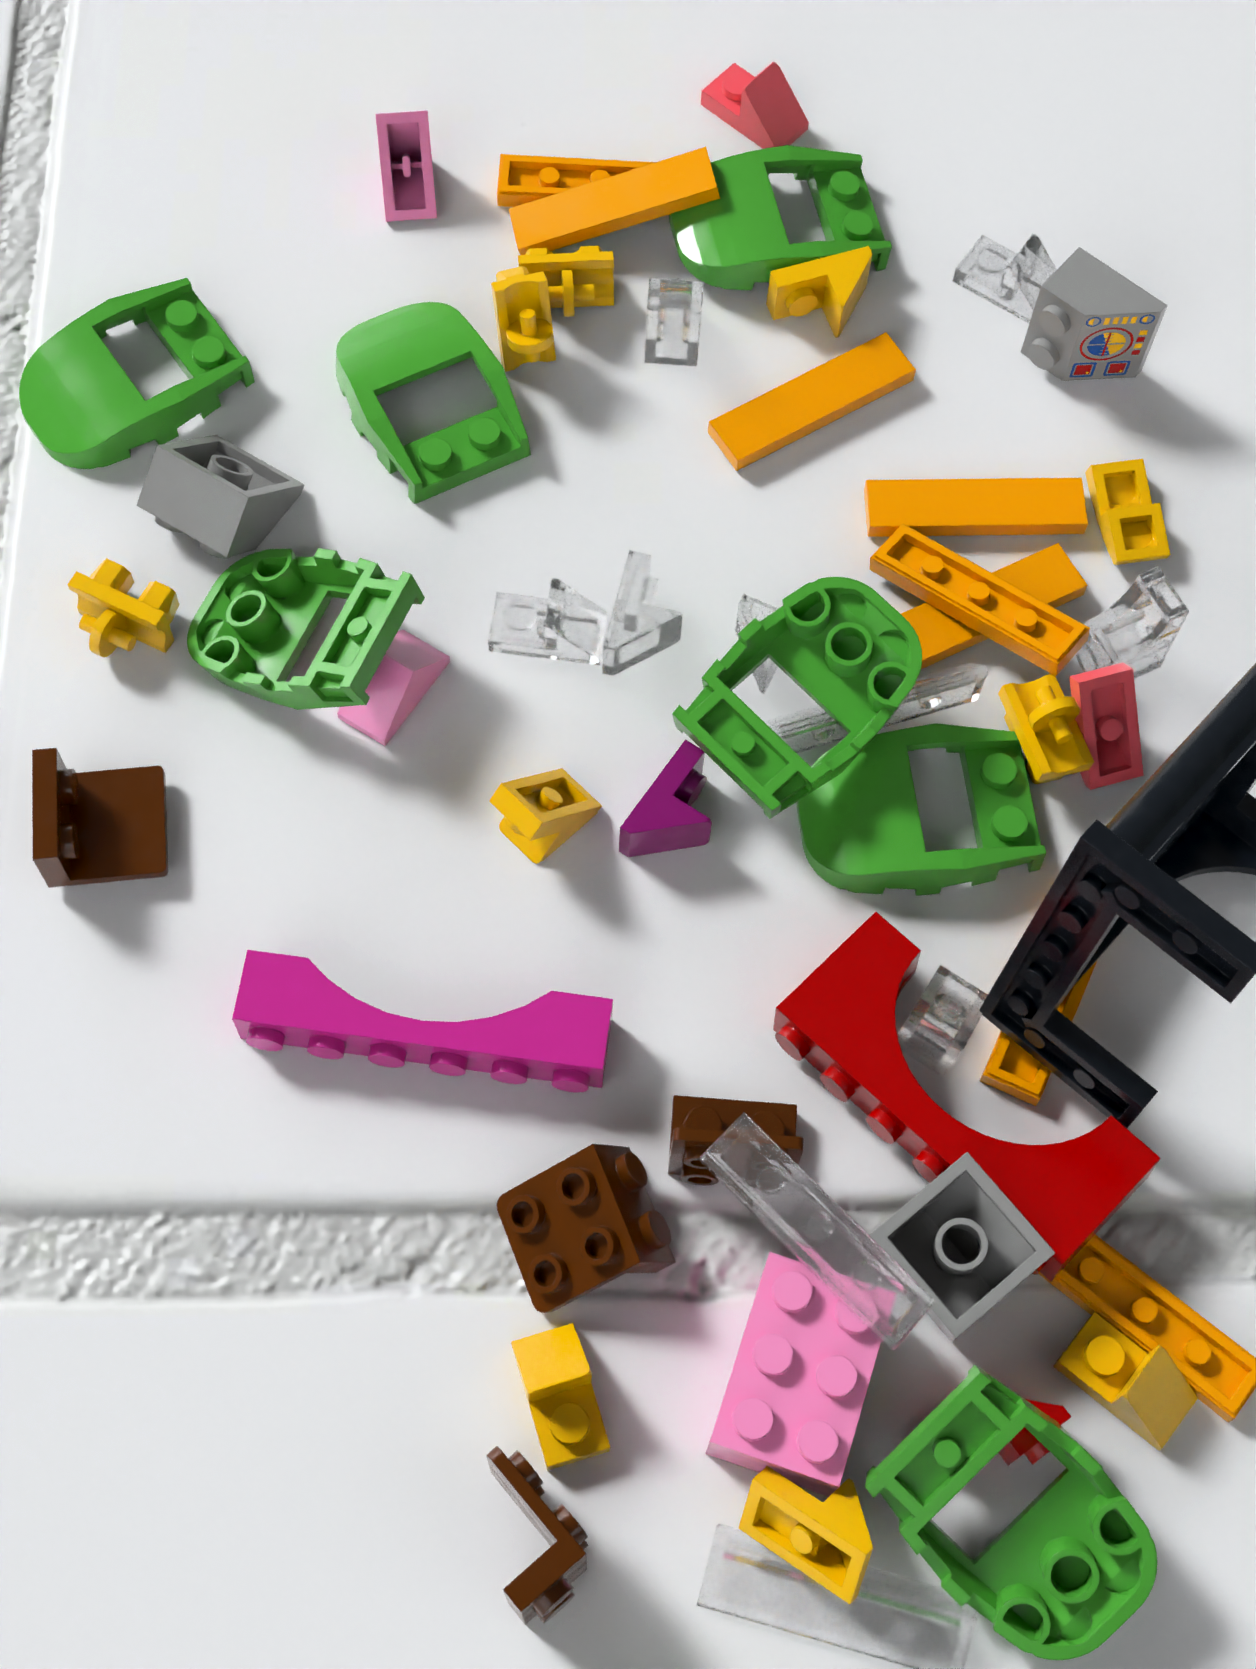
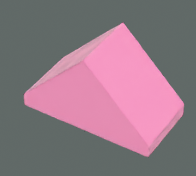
M428 110L375 114L386 222L437 218Z
M398 631L365 690L370 697L367 705L340 707L337 713L338 718L386 746L450 663V657L407 631Z

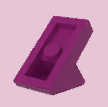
M685 739L621 825L619 834L620 853L627 857L697 847L706 845L709 842L712 826L711 819L691 807L707 780V777L702 774L705 755L702 749Z

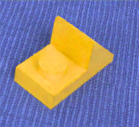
M866 246L770 271L766 305L772 319L803 316L815 309L822 308L835 338H838L866 289L873 255L870 247Z
M563 768L501 783L489 800L504 815L499 824L500 831L536 864L544 861L591 820L602 807Z
M1096 1312L1087 1319L1053 1365L1054 1368L1158 1451L1164 1447L1198 1399L1164 1348L1158 1345L1149 1353L1145 1352Z
M571 1323L512 1341L511 1345L547 1471L610 1452L611 1447L592 1386V1373L574 1324Z
M766 1466L752 1479L738 1529L848 1604H851L858 1596L873 1550L872 1541L853 1480L848 1478L824 1502H821L772 1468Z

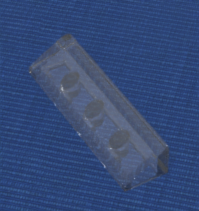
M962 663L918 676L906 700L882 728L976 701L979 698L988 673L985 664ZM819 705L764 721L796 753L841 741L849 734Z
M745 1112L699 1157L698 1160L889 1350L894 1351L934 1304L935 1300Z
M722 1524L716 1525L697 1600V1606L913 1669H964L978 1621L975 1609L966 1603L961 1607L942 1587L867 1566L857 1598L851 1604H848L740 1529Z

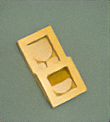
M1135 459L1091 465L1085 472L1097 523L1113 564L1120 565L1168 558L1171 554L1160 503L1152 504L1144 460Z

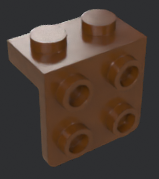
M591 1144L499 1197L497 1211L532 1304L537 1311L541 1313L554 1312L625 1273H657L676 1263L669 1246L671 1243L670 1229L663 1216L654 1209L645 1187L648 1182L646 1170L640 1159L631 1152L630 1147Z
M496 1446L486 1455L492 1475L551 1546L508 1584L503 1591L508 1604L525 1625L536 1615L543 1623H546L575 1596L572 1592L574 1587L571 1583L587 1570V1557L584 1549L588 1546L585 1541L588 1536L562 1504L552 1512L540 1498L545 1493L541 1487L543 1481L519 1451H516L508 1458Z

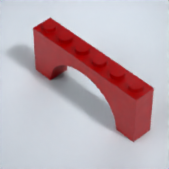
M875 912L776 1007L773 1030L776 1032L775 1038L781 1048L797 1061L805 1058L821 1073L820 1079L823 1085L833 1096L842 1102H847L850 1099L867 1115L866 1122L878 1137L889 1144H893L896 1141L913 1156L912 1162L914 1167L929 1183L968 1152L1054 1250L1055 1254L1032 1273L1037 1275L1040 1272L1052 1282L1061 1270L1065 1268L1088 1241L1142 1185L1161 1158L1112 1115L1092 1131L1075 1139L1047 1145H1026L998 1140L967 1127L939 1107L920 1086L909 1069L903 1056L896 1030V1001L907 982L916 972L921 950L880 914Z

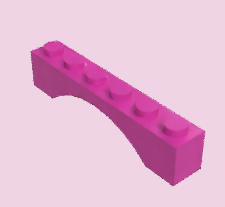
M247 950L232 1020L240 1038L245 1039L248 1045L261 1050L279 1051L283 1049V1045L307 1048L308 1053L325 1059H341L344 1057V1053L368 1056L370 1062L384 1067H403L405 1061L429 1064V1068L432 1071L443 1075L461 1076L466 1073V1070L491 1073V1078L503 1083L523 1084L527 1082V1078L552 1081V1086L559 1090L579 1093L586 1092L589 1086L602 1088L612 1022L613 999L550 991L525 1006L493 1017L460 1022L421 1021L387 1013L354 998L330 981L309 958Z

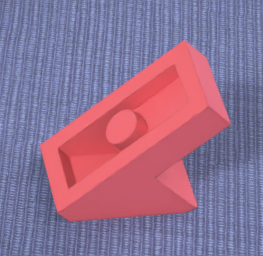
M772 62L756 77L736 63H733L702 90L701 105L762 149L791 145L808 130L809 122L781 68L775 62Z
M1122 662L1069 676L1071 697L1075 698L1080 708L1079 715L1075 720L1094 760L1089 770L1080 772L1085 786L1092 790L1144 776L1133 668Z

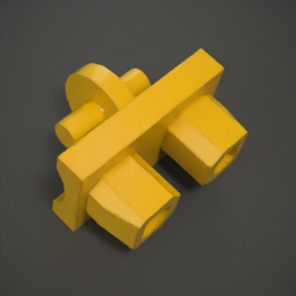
M581 246L574 253L554 254L548 248H530L526 255H518V267H526L529 274L544 271L548 280L550 308H563V317H574V307L614 305L613 251H602L600 246Z
M524 266L499 271L496 274V282H492L491 287L501 363L505 372L515 370L527 362L555 361L556 354L548 280L544 271L529 274L528 269Z
M107 558L90 577L76 571L67 584L69 590L78 594L77 609L83 615L79 622V628L90 633L89 649L100 657L109 656L117 647L129 652L134 648L137 640L166 653L174 642L170 623L180 605L176 592L157 581H150L139 599H135L127 595L134 584L131 572L124 566Z
M1048 674L1028 683H1009L1001 687L998 695L1006 711L1004 719L1009 730L1016 733L1028 761L1025 767L1032 783L1037 785L1059 780L1065 775L1090 769L1094 760L1075 720L1079 715L1080 708L1074 697L1064 696L1056 676Z

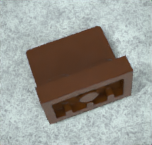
M57 748L32 750L33 861L49 888L165 877L168 874L166 776L161 766L76 773L74 769L66 768Z
M674 1095L668 1174L681 1175V1181L703 1186L717 1184L719 1178L744 1180V1186L756 1190H776L782 1187V1183L792 1184L804 1145V1138L796 1136L797 1105Z

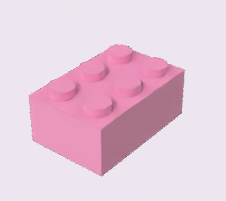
M769 1252L705 1454L759 1473L768 1466L797 1486L829 1497L840 1487L895 1294Z

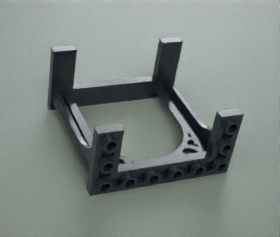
M1256 663L1106 826L1096 819L1079 838L978 1011L1106 1117L1109 1118L1112 1115L1126 1128L1132 1124L1158 1091L1057 1009L1069 991L1129 924L1230 1004L1256 974V942L1178 883L1180 880L1211 872H1241L1256 875V798L1249 794L1256 784Z

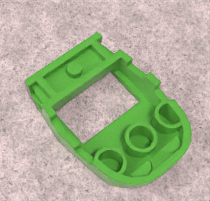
M785 145L726 157L711 162L720 199L669 214L671 231L683 265L702 282L723 289L752 290L755 282H769L770 271L869 246L873 253L871 262L874 263L876 271L884 270L887 266L892 245L890 241H885L861 170L863 159L860 154ZM769 173H793L795 180H807L826 241L789 244L768 177Z
M188 278L110 298L65 326L41 345L28 360L20 380L19 400L25 422L45 451L53 459L73 468L94 469L131 457L132 448L155 440L158 445L173 440L179 436L177 428L198 414L204 419L221 407L218 396L220 393L239 380L242 381L246 388L255 381L247 357L240 354L195 294L191 282ZM128 321H132L134 325L147 322L189 380L179 383L145 401L102 341V338L107 336L106 330Z
M422 302L403 306L362 322L346 332L339 340L336 348V377L342 395L346 396L352 412L351 421L360 437L365 435L375 448L377 458L390 474L399 471L408 483V497L414 504L531 455L528 436L503 366L478 332L454 307L439 302ZM472 358L495 396L497 407L402 445L376 396Z
M318 548L313 557H297L292 549H267L243 557L219 576L190 624L187 634V647L192 659L218 681L266 701L297 710L367 705L370 697L365 692L412 604H422L425 597L412 574L403 571L400 578L394 580L385 576L378 563L359 558L357 563L343 560L336 550ZM332 598L347 599L305 676H293L290 682H285Z
M845 577L820 578L815 582L805 584L782 599L783 606L760 622L754 618L738 633V641L720 661L716 659L703 675L702 683L704 689L685 711L679 705L672 713L675 727L692 739L764 810V814L769 819L841 774L903 704L920 674L922 648L914 628L875 590L860 581ZM768 658L849 733L813 768L732 692Z
M935 723L876 734L841 774L797 801L802 845L809 864L823 880L832 886L853 893L883 894L885 888L915 889L916 896L940 894L943 887L971 882V886L995 881L999 870L1026 863L1029 872L1038 871L1041 869L1046 856L1045 845H1041L1022 748L1016 733L1013 731ZM833 748L821 755L811 767L813 768ZM945 748L948 753H959L977 848L926 852L909 761V751Z
M974 1365L968 1371L969 1375L877 1467L873 1465L867 1471L865 1488L873 1498L878 1493L882 1495L899 1518L900 1534L916 1555L920 1553L940 1578L941 1587L961 1607L965 1603L993 1623L995 1632L1020 1650L1032 1653L1036 1657L1048 1660H1068L1083 1656L1101 1646L1141 1607L1149 1596L1157 1573L1155 1543L1144 1521L1102 1469L1103 1467L1056 1420L977 1365ZM1025 1427L1066 1469L973 1560L931 1519Z

